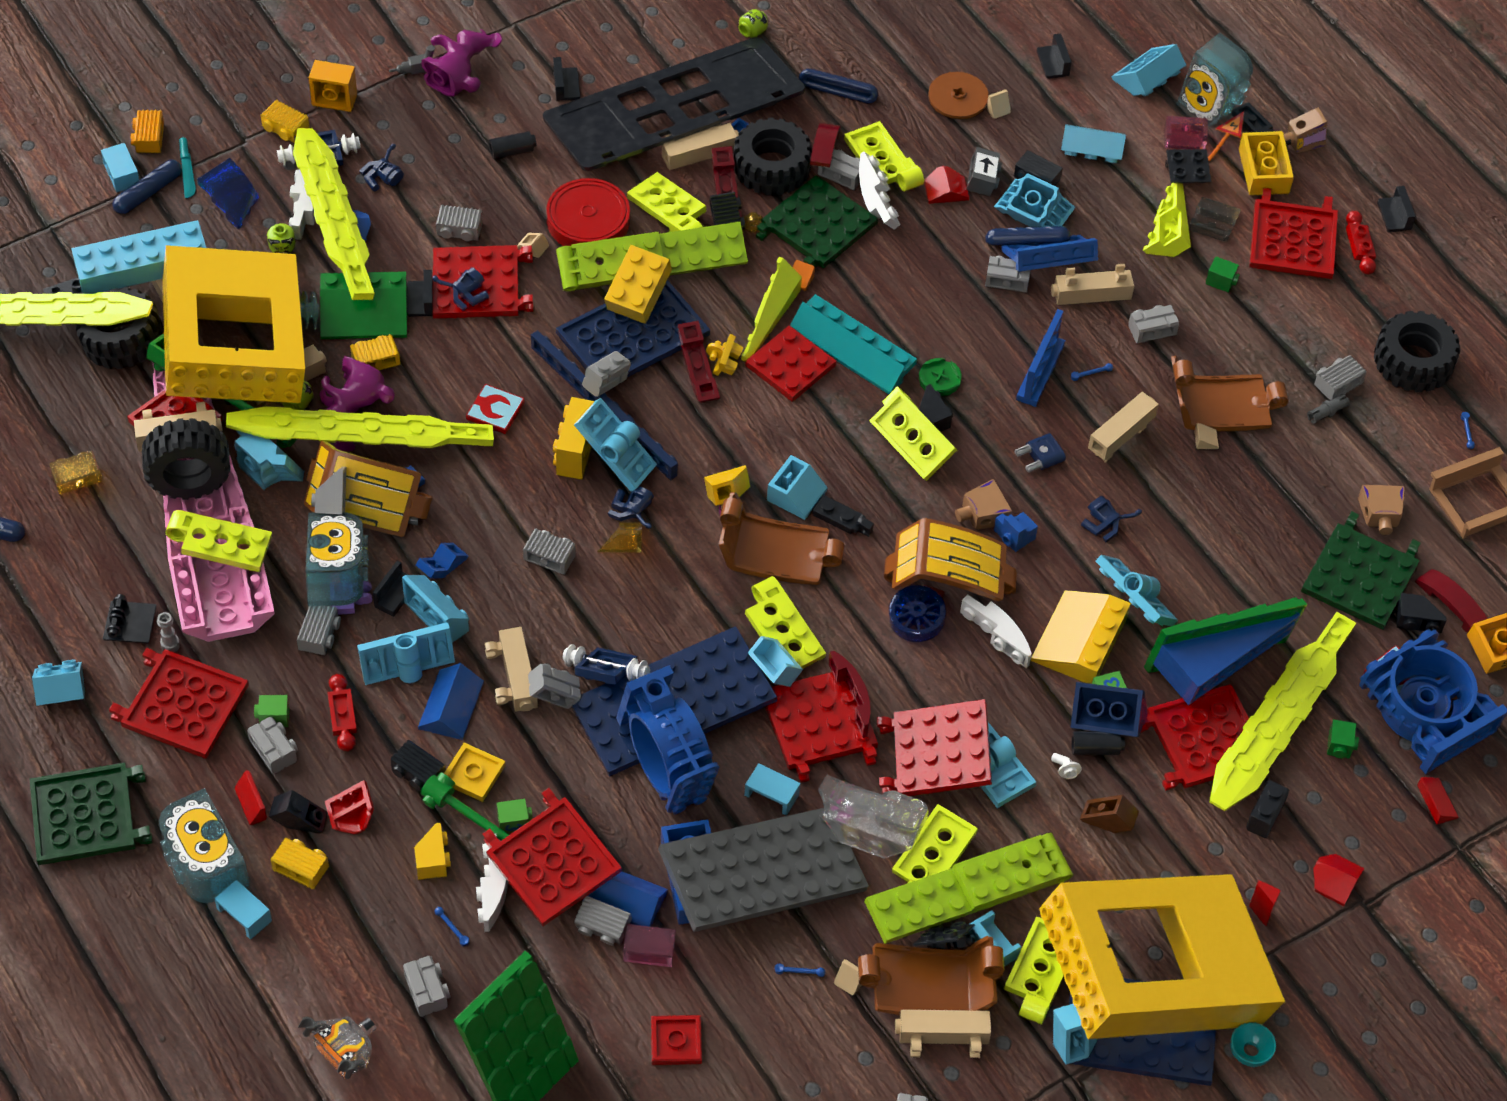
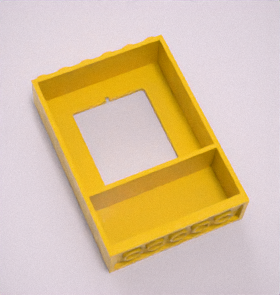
M166 245L162 277L166 396L301 403L305 360L296 254ZM197 319L272 324L274 350L239 348L238 351H235V348L200 346L198 344Z
M1232 874L1064 882L1058 885L1039 908L1041 918L1044 920L1048 931L1049 939L1054 947L1057 961L1060 963L1065 982L1072 995L1073 1004L1077 1009L1082 1028L1085 1030L1088 1039L1230 1029L1250 1022L1263 1025L1285 1002ZM1157 909L1184 979L1126 983L1112 948H1107L1110 943L1098 912Z

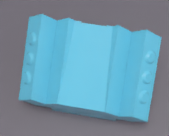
M1028 173L1021 179H1015L994 206L1001 213L1008 214L1013 219L1029 227L1062 226L1076 208L1061 195L1058 187Z
M237 431L240 438L235 440L234 447L237 451L236 459L239 467L263 490L279 481H303L304 471L272 440Z

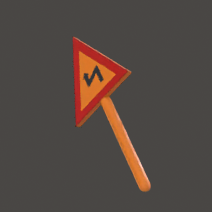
M1244 112L1215 128L1226 134L1208 157L1209 162L1230 135L1241 138Z

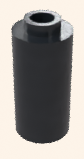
M530 131L489 139V147L493 159L532 152L534 147L537 146L535 135H531Z
M1072 732V755H1120V752L1125 750V738L1119 734L1105 732Z

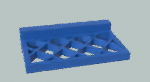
M1073 235L1069 241L1062 243L1002 245V252L1016 262V270L1020 272L1097 261L1098 240L1095 238L1086 239L1081 235Z
M1057 309L1017 393V401L1034 407L1037 406L1065 346L1066 340L1059 338L1064 311Z

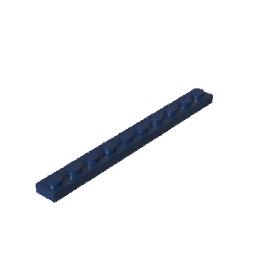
M538 330L531 334V348L585 400L596 401L601 398L621 422H633L640 430V436L637 441L657 463L656 467L670 481L677 477L678 462L674 456L666 453L661 444L657 441L655 442L644 428H640L630 415H626L621 410L617 402L607 397L606 393L595 397L582 385L585 375L574 362L569 361L565 357L561 349H557L551 343L547 336H543Z

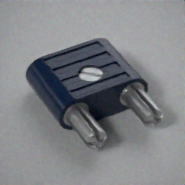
M1051 433L1028 441L1025 446L1015 450L1017 457L1029 453L1035 461L1026 465L1028 473L1039 468L1044 470L1066 460L1064 451Z

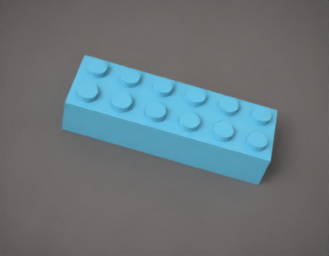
M199 221L71 248L82 293L96 294L115 288L119 289L162 279L166 245L206 248Z

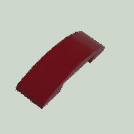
M819 124L813 144L810 165L830 168L835 144L841 130L840 125Z
M732 146L712 148L716 195L735 192L737 198L738 192ZM739 210L740 217H742L741 210Z
M699 320L678 324V333L687 372L698 403L720 399L716 381L712 377L705 352L704 338Z
M1431 569L1415 580L1430 597L1435 594L1463 622L1461 628L1466 633L1469 632L1474 623L1488 619L1474 599L1461 586L1443 573Z
M830 651L829 667L837 683L846 680L858 705L855 707L854 720L862 737H867L871 709L866 686L857 670L847 659L836 651Z

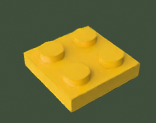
M464 742L444 774L455 782L453 787L455 790L483 802L505 768L506 763L504 760Z

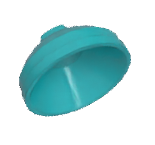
M1250 1022L1244 1023L1235 1029L1231 1037L1230 1047L1234 1057L1239 1062L1247 1066L1258 1067L1271 1060L1276 1050V1041L1268 1028L1261 1024ZM1246 1045H1253L1257 1048L1258 1054L1249 1056L1245 1053L1244 1047Z

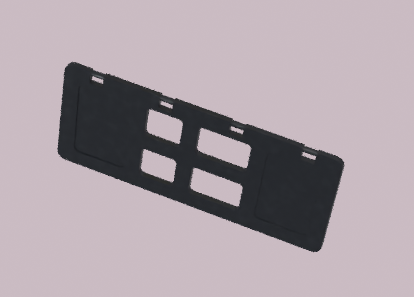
M753 37L546 110L543 113V120L581 169L592 171L606 166L608 163L620 161L659 147L669 141L678 140L720 125V123L730 119L733 120L775 105L777 102L804 94L805 86L762 38ZM695 71H699L709 82L676 95H669L660 85ZM645 90L655 102L634 110H627L619 101V98ZM714 94L721 95L729 105L693 119L688 118L680 109L681 106ZM664 113L674 124V126L647 134L638 122Z

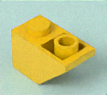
M746 466L704 477L707 496L716 506L723 504V501L729 498L731 492H736L740 497L750 488Z
M436 823L414 847L418 880L447 876L446 867L451 866L449 852L444 853V846H448L447 832H442L441 823Z

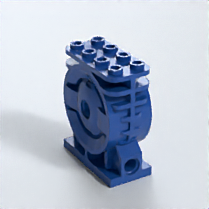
M1430 629L1424 631L1415 641L1411 639L1405 642L1401 649L1389 651L1383 657L1384 659L1380 661L1374 660L1366 666L1367 671L1360 678L1361 682L1359 684L1361 689H1370L1368 693L1370 700L1376 698L1379 700L1376 706L1381 711L1388 726L1401 737L1412 741L1411 748L1421 759L1422 764L1420 768L1425 774L1494 734L1507 715V708L1504 704L1497 707L1488 695L1478 693L1476 678L1469 665L1460 656L1446 649L1448 644L1445 640L1437 642L1436 639L1439 633L1436 630L1431 631ZM1407 680V681L1403 684L1402 688L1400 689V691H1399V693H1398V691H1397L1398 685H1399L1400 683H1402L1403 681ZM1457 696L1458 699L1452 702L1450 718L1444 719L1450 710L1451 699Z
M670 665L626 684L616 719L620 726L629 723L633 746L648 780L659 793L661 800L668 799L665 807L667 812L678 814L684 811L686 806L693 803L694 805H699L707 800L706 796L711 791L719 765L717 762H712L713 754L709 749L704 732L693 711L682 698L674 696L669 686L674 673Z

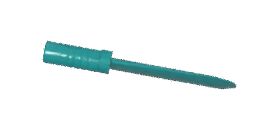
M182 137L179 139L183 188L185 198H189L194 195L196 187L191 155L188 153L187 138Z

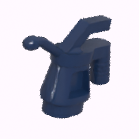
M394 143L387 149L385 158L379 161L368 162L359 170L361 175H365L364 180L374 192L380 188L374 180L377 176L385 184H390L391 186L398 184L404 176V172L399 166L388 161L391 150L396 148Z
M473 267L465 270L454 283L441 281L435 275L432 277L433 281L438 284L453 288V302L462 311L467 309V306L458 298V295L471 306H475L489 298L486 291L475 296L470 294L479 289L485 281L484 277Z
M637 487L636 490L631 492L627 502L623 503L622 501L626 493L624 490L618 489L611 506L623 513L610 510L608 516L619 521L638 518L643 526L651 529L652 524L646 523L641 514L652 504L653 493L643 487Z
M1100 496L1090 503L1088 509L1091 511V516L1101 522V524L1096 526L1088 519H1084L1081 526L1095 536L1100 535L1113 526V530L1103 537V540L1108 542L1117 535L1120 519L1136 517L1142 513V510L1137 509L1135 513L1120 515L1115 511L1109 499Z

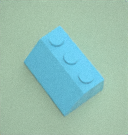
M1177 44L1154 47L1111 77L1133 96L1141 94L1142 96H1147L1153 92V88L1165 84L1167 78L1178 75L1181 72L1180 69L1186 66V63Z
M1066 124L1061 150L1065 151V155L1077 156V153H1082L1088 159L1097 160V156L1105 157L1107 162L1117 163V159L1122 160L1126 134Z
M405 575L402 577L405 604L428 627L448 622L452 643L469 631V617L467 613L462 609L459 610L452 598L448 595L445 596L440 591L435 581H430L425 575Z

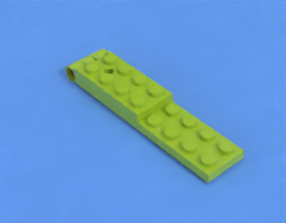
M741 222L661 234L659 232H651L571 244V246H563L556 249L563 291L611 285L630 245L668 258L672 267L670 275L748 263ZM600 260L603 262V264L598 265L596 264V261Z
M1046 833L1042 836L1038 835L956 863L951 869L866 897L864 902L884 944L1049 886L1063 883L1072 878L1073 873L1053 834Z

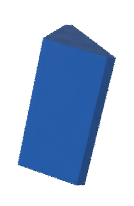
M462 663L439 670L418 729L463 740L484 680Z
M620 872L590 893L588 897L631 913L632 920L630 924L649 931L668 893V889L625 872Z

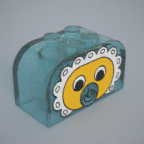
M1219 32L1194 54L1176 105L1205 125H1215L1224 116H1228L1232 109L1237 105L1239 106L1246 97L1244 94L1251 85L1249 81L1253 73V65L1249 56L1244 50Z
M343 512V514L308 513L306 552L308 606L349 605L359 600L363 595L364 581H368V567H364L369 566V553H367V550H364L368 549V535H363V523L356 515Z
M205 788L169 804L162 811L159 818V827L163 839L160 841L164 851L163 856L167 865L172 866L177 884H183L191 898L202 903H212L235 880L245 888L250 886L245 861Z

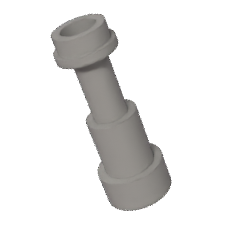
M168 612L160 613L157 617V624L162 628L160 644L163 651L166 649L176 652L180 647V643L174 628L171 627L174 622L173 617Z

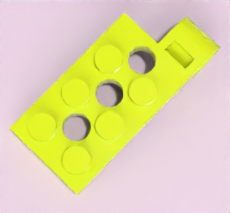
M880 121L844 134V141L857 158H860L863 151L870 156L886 158L884 160L878 159L880 163L878 167L888 177L887 184L896 182L904 192L924 184V176L920 167L915 165L910 157L906 158ZM871 142V143L876 144V145H875V146H870V145H868L867 143ZM891 170V171L896 172V173L890 174V173H887L886 171Z
M658 172L627 192V199L669 227V232L703 227L696 218L706 212V205Z
M176 510L172 513L165 532L169 539L183 542L181 554L255 572H260L272 538L271 531L183 510ZM199 533L203 534L205 537H203L202 539H196L193 537V535ZM217 539H225L227 543L218 544L215 541ZM240 544H246L249 546V548L242 550L239 549L237 546Z
M771 576L753 585L752 593L758 604L746 609L745 615L760 637L765 636L777 639L802 669L825 658L826 652L778 580ZM772 607L777 613L768 615L764 609ZM778 625H785L789 631L780 633L776 627ZM790 643H797L801 649L799 651H792L788 645Z
M937 804L892 868V873L910 883L919 880L912 875L915 869L925 871L926 874L923 878L951 869L978 832V828ZM946 831L952 837L948 841H942L938 838L939 833ZM929 850H934L939 856L934 860L926 858L925 853Z
M1036 916L1007 979L1004 990L1025 998L1020 1008L1019 1016L1042 1025L1064 974L1060 963L1057 961L1055 951L1049 952L1043 947L1044 944H1052L1049 939L1044 920ZM1036 963H1043L1046 965L1047 970L1038 971L1034 965ZM1027 983H1034L1038 986V990L1029 991L1025 985Z

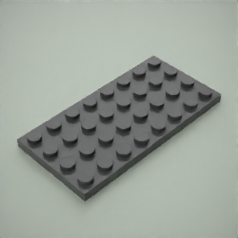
M832 806L660 844L658 849L693 932L864 892L869 887Z

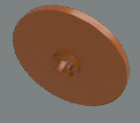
M949 72L933 80L929 87L928 99L931 106L940 114L954 119H967L978 115L985 109L988 103V90L980 79L971 74Z

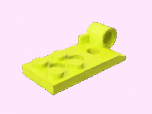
M897 386L882 401L884 406L869 421L919 475L927 481L957 449L919 410L910 397ZM898 416H904L903 424L900 426H896V418ZM913 430H917V438L915 440L910 441L909 433ZM931 445V452L928 455H923V447Z

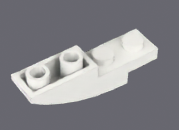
M863 151L860 155L859 177L865 204L871 214L879 219L882 218L885 224L896 229L901 224L897 219L899 215L890 206V198L886 194L890 189L887 184L888 177L879 169L880 163L874 155L870 156Z
M299 169L295 171V185H291L290 197L293 198L294 217L290 218L289 226L294 230L295 239L301 240L305 225H314L315 211L310 197L307 196L304 188L305 182Z
M967 594L962 599L960 613L967 620H972L979 625L984 632L992 634L990 643L996 650L1004 652L1016 664H1021L1027 668L1030 664L1032 653L1023 633L1015 622L992 601L985 607Z
M483 844V857L489 859V865H484L485 877H480L481 887H476L477 902L482 901V908H478L479 923H484V932H489L502 910L508 881L487 856L486 851L490 848L486 844Z

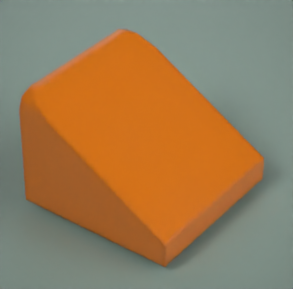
M796 260L793 268L802 277L801 289L806 291L814 278L815 267Z

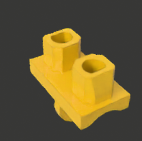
M729 334L727 342H724L722 346L720 341L707 345L706 353L710 356V360L715 361L718 358L712 374L718 376L722 371L732 375L736 370L738 362L728 358L730 356L738 360L744 348L734 342L736 336Z

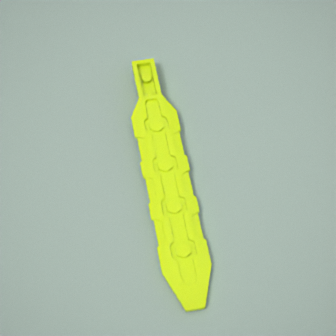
M298 128L293 156L298 169L302 173L305 182L304 188L312 202L315 211L314 217L321 228L324 237L323 243L328 257L342 270L352 300H373L375 293L365 267L370 254L357 226L358 220L355 212L351 209L347 197L348 192L341 181L334 153L313 128Z
M18 292L16 294H0V324H6V326H20L22 324L110 326L149 316L153 303L152 301L121 292H98L96 294H72V292L32 294V292Z
M269 406L226 413L227 428L265 439H307L332 443L343 441L360 442L367 445L396 444L420 448H434L446 444L493 446L494 442L493 425L452 423L422 415L395 416L363 412L361 414L320 409L318 411L293 410L286 407Z
M1336 612L1316 642L1296 650L1287 663L1281 677L1264 696L1265 700L1256 713L1250 716L1243 726L1240 736L1233 746L1227 749L1216 765L1209 801L1211 804L1226 811L1258 790L1269 774V768L1280 752H1284L1297 727L1302 721H1305L1312 710V705L1337 673L1336 654L1355 628L1356 622Z

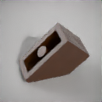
M1124 795L1091 799L1086 801L1080 820L1113 833L1132 831L1139 810Z

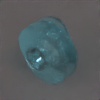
M302 291L300 297L301 319L304 317L305 329H308L310 318L313 319L314 330L317 328L319 303H317L315 291H311L309 300L306 291Z

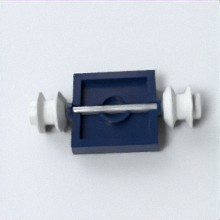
M335 130L317 133L333 151L338 166L343 165L340 150L343 149V152L348 155L349 150H354L357 153V149L361 148L359 137H355L354 133H352L351 138L343 135L341 142H338ZM289 144L288 149H283L280 146V150H277L279 163L283 162L284 166L286 161H291L292 164L296 162L293 156L294 147Z
M574 644L569 645L563 652L565 665L571 667L574 664L575 675L584 677L587 680H598L611 685L617 684L625 675H627L629 681H632L635 678L637 679L650 673L647 661L643 660L639 664L638 656L599 647L587 655L583 646L576 648Z

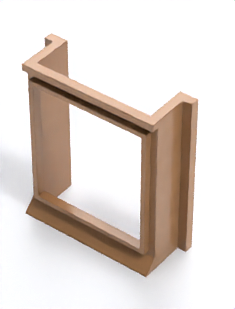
M1500 447L1431 472L1433 479L1429 490L1462 539L1506 522L1507 507L1467 521L1464 524L1442 490L1491 472L1507 495V474L1500 465L1504 452Z

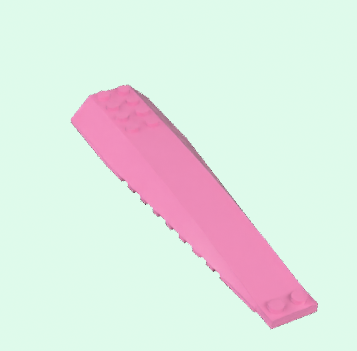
M154 369V396H157L166 389L165 371ZM201 398L214 408L211 398ZM230 455L229 477L218 490L214 489L212 494H204L201 498L197 499L192 497L189 500H182V498L178 497L173 499L169 495L163 496L166 529L172 513L176 510L254 527ZM181 458L177 460H192L195 458ZM199 533L193 535V537L196 539H202L203 537H205L203 534ZM166 536L168 561L183 633L208 642L254 633L275 614L264 562L260 572H255L181 554L183 542L173 541ZM217 539L215 541L218 544L227 543L225 539ZM240 544L237 546L239 549L242 550L249 548V546L246 544Z

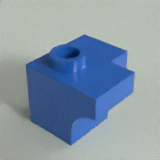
M1024 512L1017 516L1012 514L1006 516L1002 513L996 517L994 531L1002 538L1004 544L1010 546L1015 552L1035 540L1038 526Z

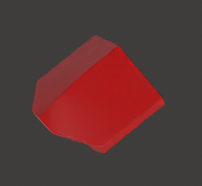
M949 166L937 167L924 180L929 204L969 200L965 177Z
M365 780L325 801L333 830L358 834L367 829L374 806Z
M1337 854L1319 857L1313 868L1314 890L1324 897L1345 906L1364 868Z

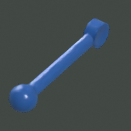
M1108 363L1104 367L1081 373L1072 372L1071 379L1077 381L1079 377L1105 370L1110 372L1113 370V365Z
M1462 412L1460 418L1464 421L1468 440L1466 446L1468 449H1473L1475 443L1472 441L1468 422L1470 414Z
M437 907L435 914L440 916L460 939L461 946H468L469 938L459 932L444 914L442 907Z
M780 963L775 965V972L777 974L795 972L817 974L819 977H823L826 973L822 967L807 969L784 967Z

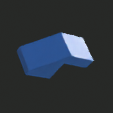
M440 543L432 558H419L416 566L430 578H444L463 563L469 555L454 543Z

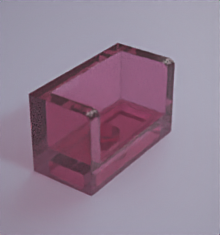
M1166 117L1164 148L1205 149L1208 138L1207 118Z
M627 924L623 961L672 967L676 930Z

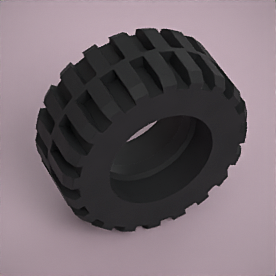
M759 119L756 123L748 124L746 129L743 128L739 132L734 144V171L738 180L744 183V186L748 189H754V192L758 194L762 192L768 196H771V194L779 196L783 195L784 192H793L795 187L798 189L809 177L812 154L810 138L805 134L804 130L800 127L797 128L795 123L791 121L788 123L785 119ZM774 152L782 154L787 158L780 161H768L760 158L758 155Z
M117 288L111 289L110 292H121L152 301L153 306L149 316L110 326L76 324L77 335L86 356L98 366L103 365L104 368L112 369V367L116 369H123L125 366L133 367L135 363H142L146 360L149 343L164 334L163 323L154 301L147 294L136 289L131 290L130 288H122V290ZM131 324L121 331L109 333L118 326Z
M1407 311L1405 314L1399 313L1394 318L1388 319L1381 328L1374 350V362L1377 364L1378 371L1383 373L1382 376L1387 381L1390 380L1392 385L1397 388L1400 386L1405 391L1415 390V392H1422L1423 390H1426V392L1432 391L1435 387L1440 388L1445 382H1448L1458 361L1461 346L1457 334H1454V329L1451 325L1447 326V322L1444 319H1438L1432 313L1430 315L1425 314V311H1418V313ZM1402 346H1419L1427 350L1432 357L1420 358L1407 353Z
M179 418L177 421H167L163 426L158 425L153 429V432L151 431L145 437L142 444V464L145 481L153 490H157L159 494L163 496L169 495L173 499L177 497L182 498V500H189L192 497L197 499L201 498L204 494H212L214 489L218 490L225 483L230 473L229 446L226 436L213 424L210 426L207 421L202 420L200 422L195 418H190L189 420ZM181 458H195L192 460H177Z

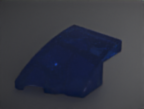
M228 158L197 179L198 185L211 196L212 202L226 214V219L237 229H240L246 215H249L251 207L256 203L259 196L250 180L238 165Z

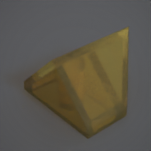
M620 522L619 528L597 552L641 553V522Z

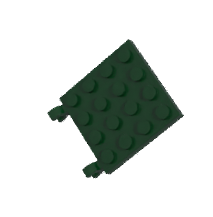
M815 175L761 219V223L757 225L759 232L756 234V238L763 241L770 233H774L805 255L804 263L810 264L815 268L820 266L824 269L877 225L878 218Z
M1351 511L1345 525L1338 523L1302 586L1301 592L1383 630L1398 603L1401 593L1404 592L1420 560L1416 559L1415 556L1421 542L1412 539L1406 554L1353 530L1357 524L1356 521L1359 518V514Z
M124 762L29 778L38 866L135 849L136 842L140 844L153 843L149 826L133 830L128 781L134 783L146 782L142 764L127 768Z

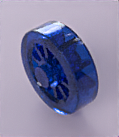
M922 585L908 586L898 591L891 599L889 623L893 631L904 640L910 642L928 641L937 636L945 624V603L942 597L929 587ZM923 624L926 629L920 630V625ZM912 625H915L917 627V630H913L910 628L912 627Z

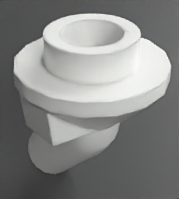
M1058 753L1052 755V762L1062 765L1058 770L1062 778L1073 779L1081 772L1082 769L1079 763L1072 762L1068 757Z

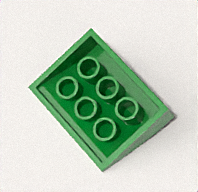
M406 271L367 272L375 293L373 300H352L343 273H320L321 339L377 338L378 336H388L389 334L393 338H406Z

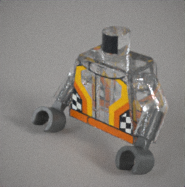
M349 1016L342 1019L336 1018L314 1021L311 1017H304L298 1027L305 1028L303 1035L309 1037L311 1033H314L315 1047L344 1079H350L352 1074L366 1069L372 1053L371 1040L368 1035L376 1030V1026L370 1018L367 1017L358 1025Z

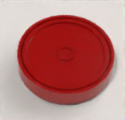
M582 178L567 182L552 193L547 203L548 230L552 237L562 246L625 237L630 226V205L627 197L618 187L604 180Z

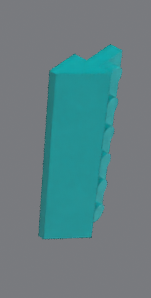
M816 294L807 303L802 302L790 324L791 327L837 362L887 394H890L897 386L899 387L903 383V377L917 363V358Z

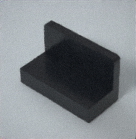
M1053 34L1052 46L1038 47L1036 51L1047 79L1069 76L1072 64L1062 34Z
M553 57L556 101L580 99L578 69L576 67L562 68L561 57Z
M1396 186L1393 197L1380 198L1377 201L1388 232L1412 230L1416 215L1405 186Z
M424 270L423 281L407 282V315L409 317L433 316L432 270Z
M397 560L373 591L374 607L393 617L405 603L402 577L408 574L402 571V562Z

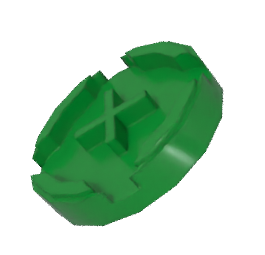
M943 358L926 361L919 372L920 386L925 391L926 386L931 384L934 390L938 391L941 396H948L960 387L962 378L960 368L951 361L950 363Z

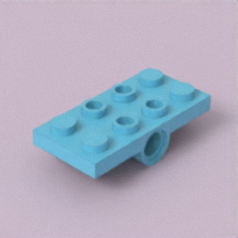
M601 398L596 400L574 424L630 492L635 490L657 465L637 441L640 436L639 428L633 422H621Z
M1105 555L1099 556L1096 560L1100 566L1099 570L1106 577H1111L1115 581L1114 586L1119 591L1127 593L1130 597V603L1136 608H1141L1145 612L1144 617L1152 624L1158 623L1161 626H1173L1178 621L1157 599L1156 596L1159 594L1161 586L1155 577L1131 572L1120 559Z
M448 622L357 645L365 685L395 677H400L401 681L405 683H413L421 679L423 670L455 662Z
M988 722L992 785L980 787L994 805L999 808L1034 788L1036 781L1016 757V750L1011 740L1006 736L1000 737Z

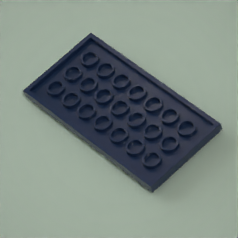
M736 626L648 665L650 673L670 665L674 674L669 688L674 696H679L688 704L704 734L777 702L776 694L760 667L748 654L750 650ZM627 675L617 684H604L581 694L580 701L571 706L609 777L640 763L631 739L629 723L620 726L616 719L626 684L630 682Z

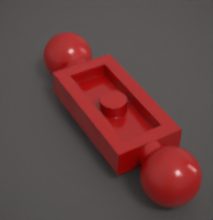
M1351 211L1346 216L1348 224L1346 227L1347 236L1354 260L1361 261L1359 264L1360 271L1363 274L1369 275L1376 269L1374 261L1376 253L1368 225L1361 224L1363 220L1361 213Z
M335 674L329 679V687L332 691L327 692L333 736L340 735L337 739L339 749L350 751L356 744L352 733H357L351 689H346L347 679L345 676Z

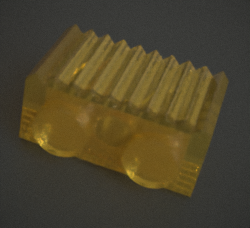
M91 450L89 452H80L76 456L68 457L67 459L60 458L54 463L51 462L49 464L59 495L103 482L96 458Z

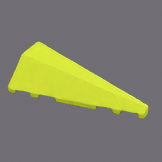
M1171 183V186L1166 187L1167 197L1160 203L1153 222L1155 224L1154 231L1149 233V244L1143 248L1146 254L1175 257L1191 247L1183 183Z
M778 257L776 273L772 274L770 278L771 283L764 294L754 321L755 329L752 334H749V342L744 353L741 355L742 361L746 362L748 358L759 350L801 291L802 277L784 258Z

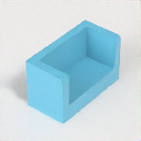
M125 143L101 150L103 164L116 193L126 190L139 181L138 171Z
M761 636L748 652L774 684L790 687L803 670L777 639Z
M758 763L745 784V796L749 798L753 791L782 804V814L787 816L799 796L800 783Z
M237 880L215 898L217 910L219 912L226 910L245 928L246 936L249 939H252L272 921L270 909Z
M991 910L970 923L975 924V927L970 930V934L974 935L975 942L986 936L993 937L994 946H999L1003 949L1004 966L1018 958L1021 946L1019 943L1014 946L1010 944L994 924L995 913Z

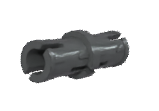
M1341 394L1330 401L1322 402L1321 406L1307 412L1308 420L1315 424L1327 416H1334L1335 412L1349 406L1348 397L1345 398L1346 395Z

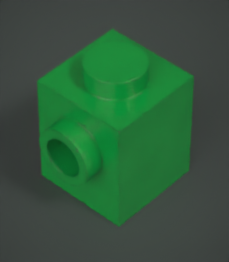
M1215 256L1208 271L1205 284L1229 293L1232 285L1236 286L1240 278V274L1237 273L1239 265Z
M1333 719L1329 729L1327 755L1350 759L1352 751H1357L1359 737L1355 736L1356 723Z

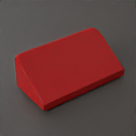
M247 770L237 782L235 791L248 823L254 825L265 821L267 815L251 772Z
M1433 777L1420 778L1417 786L1436 824L1458 819L1459 817L1440 779Z
M1258 880L1249 906L1260 921L1267 926L1281 890Z

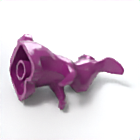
M480 29V33L462 30L457 35V42L444 35L433 36L431 38L432 45L443 46L447 50V54L434 59L432 57L422 59V68L427 72L424 75L426 84L446 96H456L462 90L470 93L476 92L481 82L477 77L470 76L472 71L470 59L472 56L481 53L488 46L497 48L502 42L501 34L496 32L487 35L482 29Z
M344 356L342 361V371H344V379L346 380L342 389L330 385V378L327 375L321 380L323 389L319 395L322 403L329 407L325 410L355 413L361 407L372 405L378 399L385 404H390L395 398L394 390L385 385L384 377L379 370L347 356ZM337 441L333 443L335 448L344 452L355 449L353 442Z

